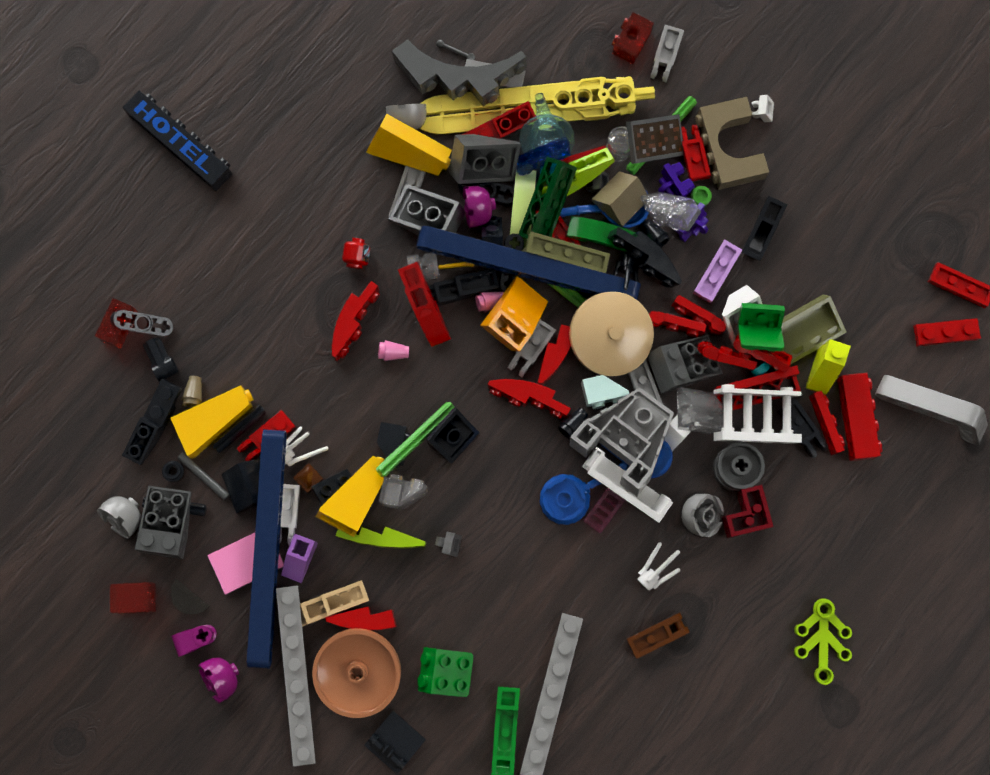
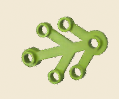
M828 599L817 600L813 605V614L802 624H797L794 628L797 636L804 637L809 633V629L819 621V630L802 646L795 647L794 655L799 659H804L808 656L809 651L819 643L818 668L814 672V678L816 682L823 685L830 684L834 678L832 670L828 668V643L837 652L839 660L849 661L852 658V652L845 648L828 630L830 622L838 630L837 634L841 639H849L852 636L851 628L845 626L834 614L835 606ZM822 605H824L827 608V611L824 614L820 611V607ZM800 626H803L805 628V632L803 634H800L798 632V628ZM844 628L848 631L846 637L841 633ZM800 648H803L805 651L803 656L798 654ZM844 650L848 653L846 659H843L841 656ZM822 671L826 674V677L823 680H821L819 677V674Z

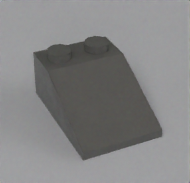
M476 134L455 135L449 173L458 184L514 181L521 143Z
M405 184L388 220L418 236L421 226H429L456 233L466 212L458 201Z

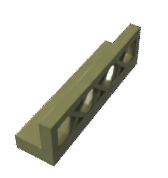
M535 232L529 233L526 247L522 250L527 253L603 273L607 271L610 253Z

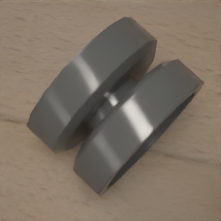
M743 442L727 446L718 453L713 463V473L716 481L721 487L733 492L753 487L760 481L765 469L764 459L759 450L751 444ZM738 464L741 467V470L738 467L736 468L735 465Z

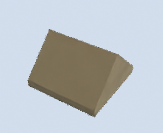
M619 171L591 201L619 226L623 227L650 198L637 176Z

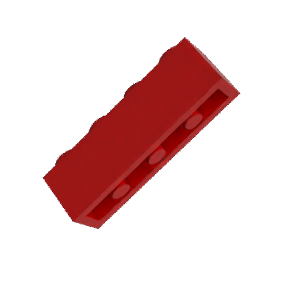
M868 373L842 375L837 379L849 460L858 461L878 458L881 456L880 453H882V443L878 440L877 436L879 424L874 417L876 405L874 399L871 398L872 381L868 378Z

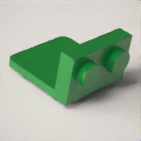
M741 303L738 319L740 346L748 350L783 351L784 340L781 327L785 313L784 306Z
M424 647L420 659L421 671L418 677V691L437 695L467 697L470 689L473 654Z

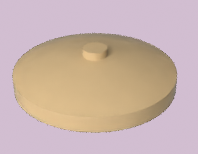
M604 292L590 297L576 310L570 325V344L576 358L588 370L604 376H620L638 368L649 355L654 338L653 324L647 310L635 298L621 292Z

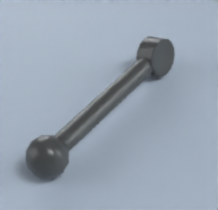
M438 40L436 43L440 48L444 47L467 59L475 60L473 53L467 54L445 44L443 40Z

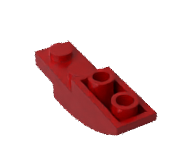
M529 101L462 135L476 134L500 139L538 119Z
M419 262L398 269L405 286V293L431 347L450 340L451 337L436 300L434 301Z
M372 281L360 297L352 293L340 312L332 340V357L337 362L340 357L343 359L350 350L348 347L352 341L356 342L361 336L362 331L360 330L362 327L357 321L358 319L361 321L368 311L366 308L370 303L374 304L380 295L378 293L380 291L378 285Z
M516 379L491 380L488 383L487 388L490 389L489 392L499 398L501 396L508 398V402L516 407H520V405L525 407L528 400L532 401L531 405L541 410L542 408L549 410L550 415L558 419L566 418L570 412V407L553 399L556 391L546 386Z

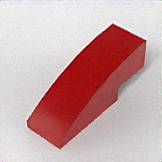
M561 324L556 344L547 343L537 384L544 385L566 359L571 349L570 326Z
M364 607L325 617L326 622L350 629L383 630L397 627L393 610L372 615L370 607Z

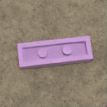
M724 240L693 294L712 303L742 249Z

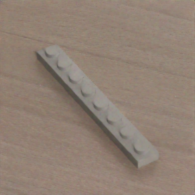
M298 586L276 588L293 766L315 764Z
M565 613L561 614L519 775H543L583 618Z

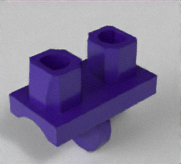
M680 162L671 166L667 163L661 171L663 177L659 179V182L662 186L658 189V192L660 194L666 192L669 197L675 194L678 201L682 202L693 191L695 185L690 178L683 182L679 180L678 177L685 172Z
M688 202L683 210L684 215L688 216V218L684 221L677 217L672 222V229L679 234V238L683 242H686L691 234L697 236L699 232L702 234L708 232L709 229L706 224L709 220L706 218L707 213L704 210L705 205L700 202L698 205Z

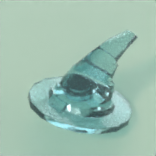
M537 93L535 95L537 114L536 117L529 119L522 127L519 135L521 148L525 155L541 163L547 157L557 160L565 158L574 146V131L570 123L562 117L552 115L543 93Z

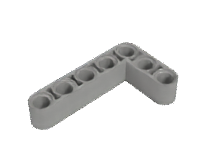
M889 375L883 376L875 393V396L883 401L958 426L961 438L974 445L980 444L988 426L985 410L982 407Z

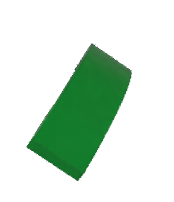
M571 216L566 237L583 242L588 240L624 251V254L630 253L624 248L614 246L612 241L607 238L610 231L619 226L598 220ZM622 228L631 235L635 233L628 229Z
M498 687L491 775H514L520 688Z

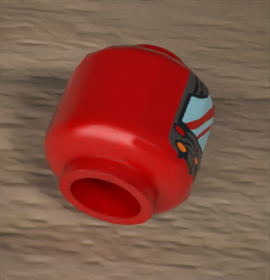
M352 238V241L344 244L342 260L346 263V267L363 269V266L368 265L371 248L369 245L364 244V239Z

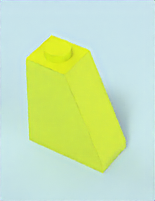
M830 339L817 349L806 389L815 392L822 390L823 394L826 395L844 368L851 346Z

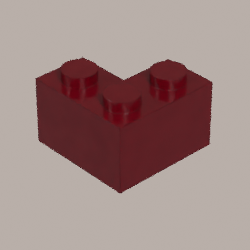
M762 485L736 492L742 512L722 517L727 538L774 527Z

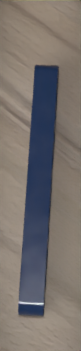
M421 226L416 248L422 251L593 296L604 292H621L637 300L641 286L640 283L629 280L628 289L624 290L625 278L429 226Z
M264 429L262 433L247 648V667L270 669L272 662L287 433L283 430Z

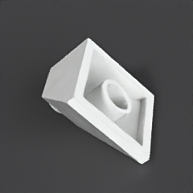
M747 285L729 295L722 313L732 346H734L733 343L739 333L738 319L741 303L762 304L760 295Z

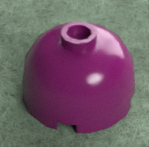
M479 186L463 187L467 225L469 228L485 225L492 217V210H496L495 198H490L489 192L485 188Z
M211 658L198 665L201 668L199 669L200 676L207 690L215 692L216 695L213 696V699L220 704L234 694L238 684L236 676L239 675V671L234 663L229 664L223 658Z

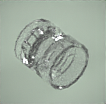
M616 127L609 134L606 148H608L613 156L614 161H624L630 156L627 127Z
M425 253L423 257H420L419 254L407 256L408 265L419 262L424 277L428 280L439 279L436 254Z

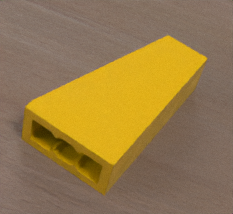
M386 114L366 152L439 176L442 169L447 170L450 165L451 159L449 156L452 150Z
M240 385L171 417V421L188 457L193 459L253 408L251 401H254L249 389L245 390Z
M372 456L320 507L315 517L354 537L386 478L381 477L376 471V468L385 459Z

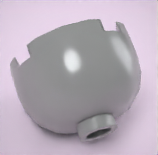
M426 104L386 106V114L416 130L425 123L427 114Z
M695 494L684 503L681 516L682 522L689 532L701 537H711L718 532L722 525V522L719 521L721 515H724L723 504L718 497L711 494Z
M121 496L111 497L97 509L101 519L105 523L108 521L112 525L111 529L124 538L133 535L141 522V513L138 510L139 504L131 497L129 499Z

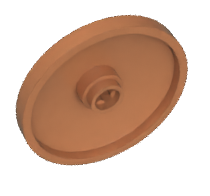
M361 628L347 629L330 637L318 651L312 670L313 684L321 701L335 713L350 718L368 717L383 710L396 695L401 680L400 660L393 646L380 634Z

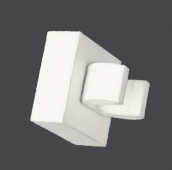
M760 95L759 101L752 102L754 108L758 107L757 111L752 112V117L761 118L764 122H772L774 102L768 95Z

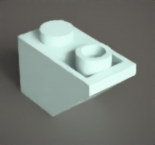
M604 375L583 379L581 382L586 406H592L593 409L605 407L604 403L613 402L614 405L618 400L629 394V390Z

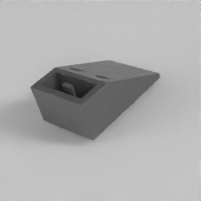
M709 335L660 346L649 353L647 357L661 394L723 374L718 361L704 357L697 349L698 343L702 341L711 343Z
M148 486L135 546L136 551L142 554L177 559L184 558L188 538L192 492Z

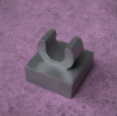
M603 171L592 180L593 185L586 187V190L598 193L609 182V174Z
M446 532L445 538H436L435 545L443 547L442 553L457 557L462 536Z

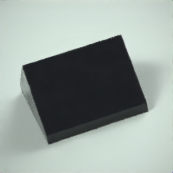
M454 407L426 438V441L452 464L480 432Z
M260 458L238 463L222 473L236 514L257 506Z

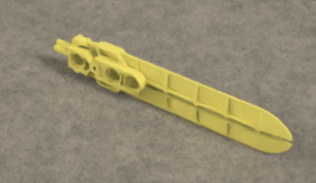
M628 76L616 77V79L594 77L581 79L580 81L499 89L500 95L493 103H488L484 107L472 92H466L464 96L457 97L455 100H452L448 94L428 98L420 104H426V115L440 114V116L426 117L424 125L419 129L431 134L468 132L513 109L507 107H516L529 101L538 120L526 126L578 120L607 119L617 114H620V116L633 114L636 109V101L655 99L654 87L634 88L633 79ZM605 83H613L609 89L603 88ZM626 93L629 97L623 99L619 95ZM585 97L588 101L581 103L578 99ZM565 99L568 103L561 105L558 101ZM606 106H610L616 111L609 112Z

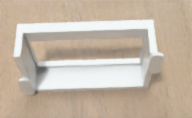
M596 447V450L592 451L582 466L588 471L587 473L660 523L673 504L671 499L664 494L659 495L648 486H645L636 497L620 484L625 470L607 459L604 455L605 452Z

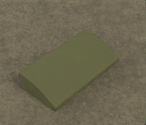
M823 294L784 316L781 327L784 340L783 351L792 355L791 364L819 349L828 340H834L846 333V329L831 296Z

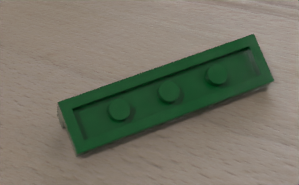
M546 158L519 231L521 237L528 239V234L526 233L531 224H533L532 232L552 237L577 167L554 158ZM552 163L556 164V167L554 172L550 175L549 171L552 166ZM547 184V191L543 194V187ZM540 204V210L535 214L536 206Z

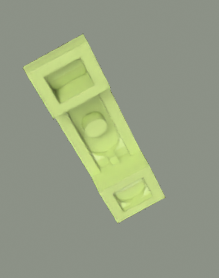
M516 169L510 234H519L535 190V170ZM532 224L529 225L528 231L526 233L528 235L531 232ZM522 237L524 240V249L527 244V238ZM513 238L512 241H509V244L512 245V249H515L516 246H519V243L516 242V238Z

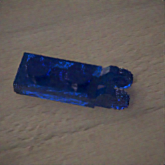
M568 138L557 139L519 155L516 168L517 173L520 175L530 174L532 170L543 167L547 157L562 160L571 156Z

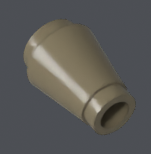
M189 376L181 398L184 407L193 408L202 403L201 377Z

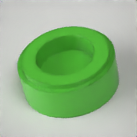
M705 186L694 188L690 195V200L695 205L701 202L707 206L712 198L711 191Z

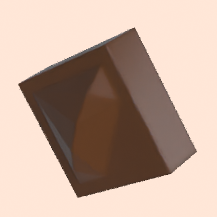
M309 463L293 477L308 494L313 490L311 488L313 485L324 480Z

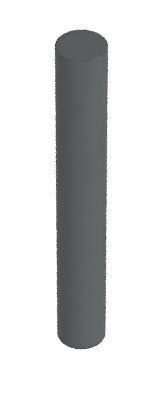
M184 452L178 456L177 459L223 500L229 497V493Z

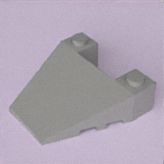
M639 387L618 400L614 405L601 410L599 414L583 421L570 437L569 446L587 458L598 443L602 444L630 465L622 475L620 484L637 497L651 480L674 412Z

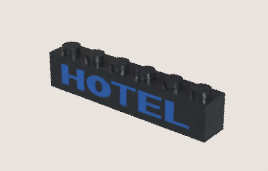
M139 90L122 107L127 115L216 192L232 176V172L229 169L231 165L222 157L218 159L214 155L216 152L209 145L203 146L200 143L201 139L194 132L188 133L185 130L186 126L179 119L173 120L170 117L171 113L164 106L158 107L155 104L157 101L149 93L145 95Z

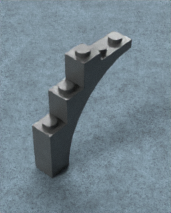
M406 40L392 50L394 61L422 95L432 91L437 84L443 88L452 100L464 96L467 90H470L483 107L488 103H493L500 95L499 86H504L510 78L516 74H521L527 67V58L522 51L500 62L474 67L451 65L433 59L418 50L409 40Z

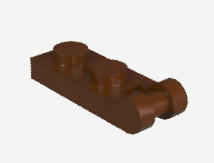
M680 612L626 639L635 659L690 632L688 627L684 626L681 620L683 617ZM673 623L677 629L674 633L669 628V625Z

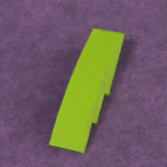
M608 148L569 162L570 165L577 167L567 196L591 182L615 162ZM548 186L543 187V194L546 193Z
M362 527L359 535L356 534L354 537L339 529L335 535L358 544L381 548L405 549L426 546L425 541L388 527L384 528L382 534Z

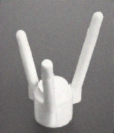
M300 426L286 441L285 465L287 464L290 467L299 461L327 451L329 448L326 446L293 459L292 457L295 454L292 449L309 436V433L306 432L291 445H288L301 432L302 427Z
M659 542L644 567L638 572L641 576L637 580L650 591L679 573L680 568H677L661 579L658 576L680 554L679 550H676L655 572L651 568L647 571L662 546V543Z

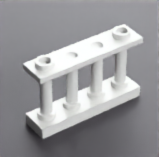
M732 384L721 385L720 389L714 390V394L724 395V427L721 428V431L714 432V441L802 443V434H793V430H791V398L801 396V391H793L792 387H781L780 391L737 389ZM732 395H743V428H741V432H735L732 427ZM752 396H763V429H761V432H754V428H752ZM772 397H782L783 430H780V433H774V429H772Z

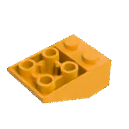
M516 276L480 326L509 350L520 352L532 336L548 301L520 277Z

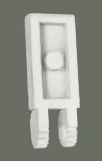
M284 484L280 543L282 540V528H289L288 545L291 544L295 534L300 485Z

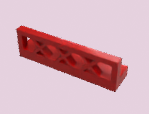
M797 365L789 367L787 372L777 370L729 383L737 389L759 387L758 390H761L764 385H769L775 388V390L780 391V385L783 380L791 378L794 387L793 391H801L796 377L799 374ZM714 394L719 413L723 414L724 407L720 397L724 395ZM732 395V398L735 399L732 411L743 408L741 395ZM754 396L752 406L763 403V396H759L761 399L757 400V396ZM772 397V400H776L782 397Z

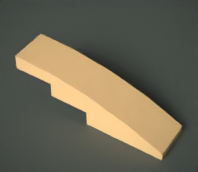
M362 580L300 603L302 627L368 602L369 599Z

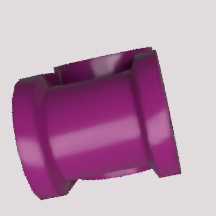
M208 624L171 636L178 657L214 642L217 637L215 627ZM208 632L206 638H202L201 634Z

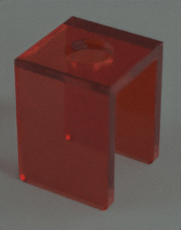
M143 582L110 585L111 613L156 611V583Z

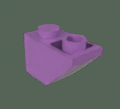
M294 534L286 553L281 576L302 583L318 543Z

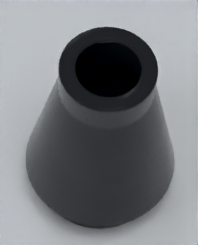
M650 218L646 219L640 226L646 236L660 248L668 243L670 239L668 232L655 224Z
M578 408L560 422L558 430L562 435L570 439L572 434L588 417L587 412L582 408Z

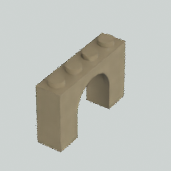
M747 97L700 107L695 116L698 128H701L703 144L707 149L708 165H711L713 170L711 173L712 181L714 184H717L718 190L763 180L769 174L764 153L745 158H733L724 153L719 146L718 134L722 130L749 123L752 112Z

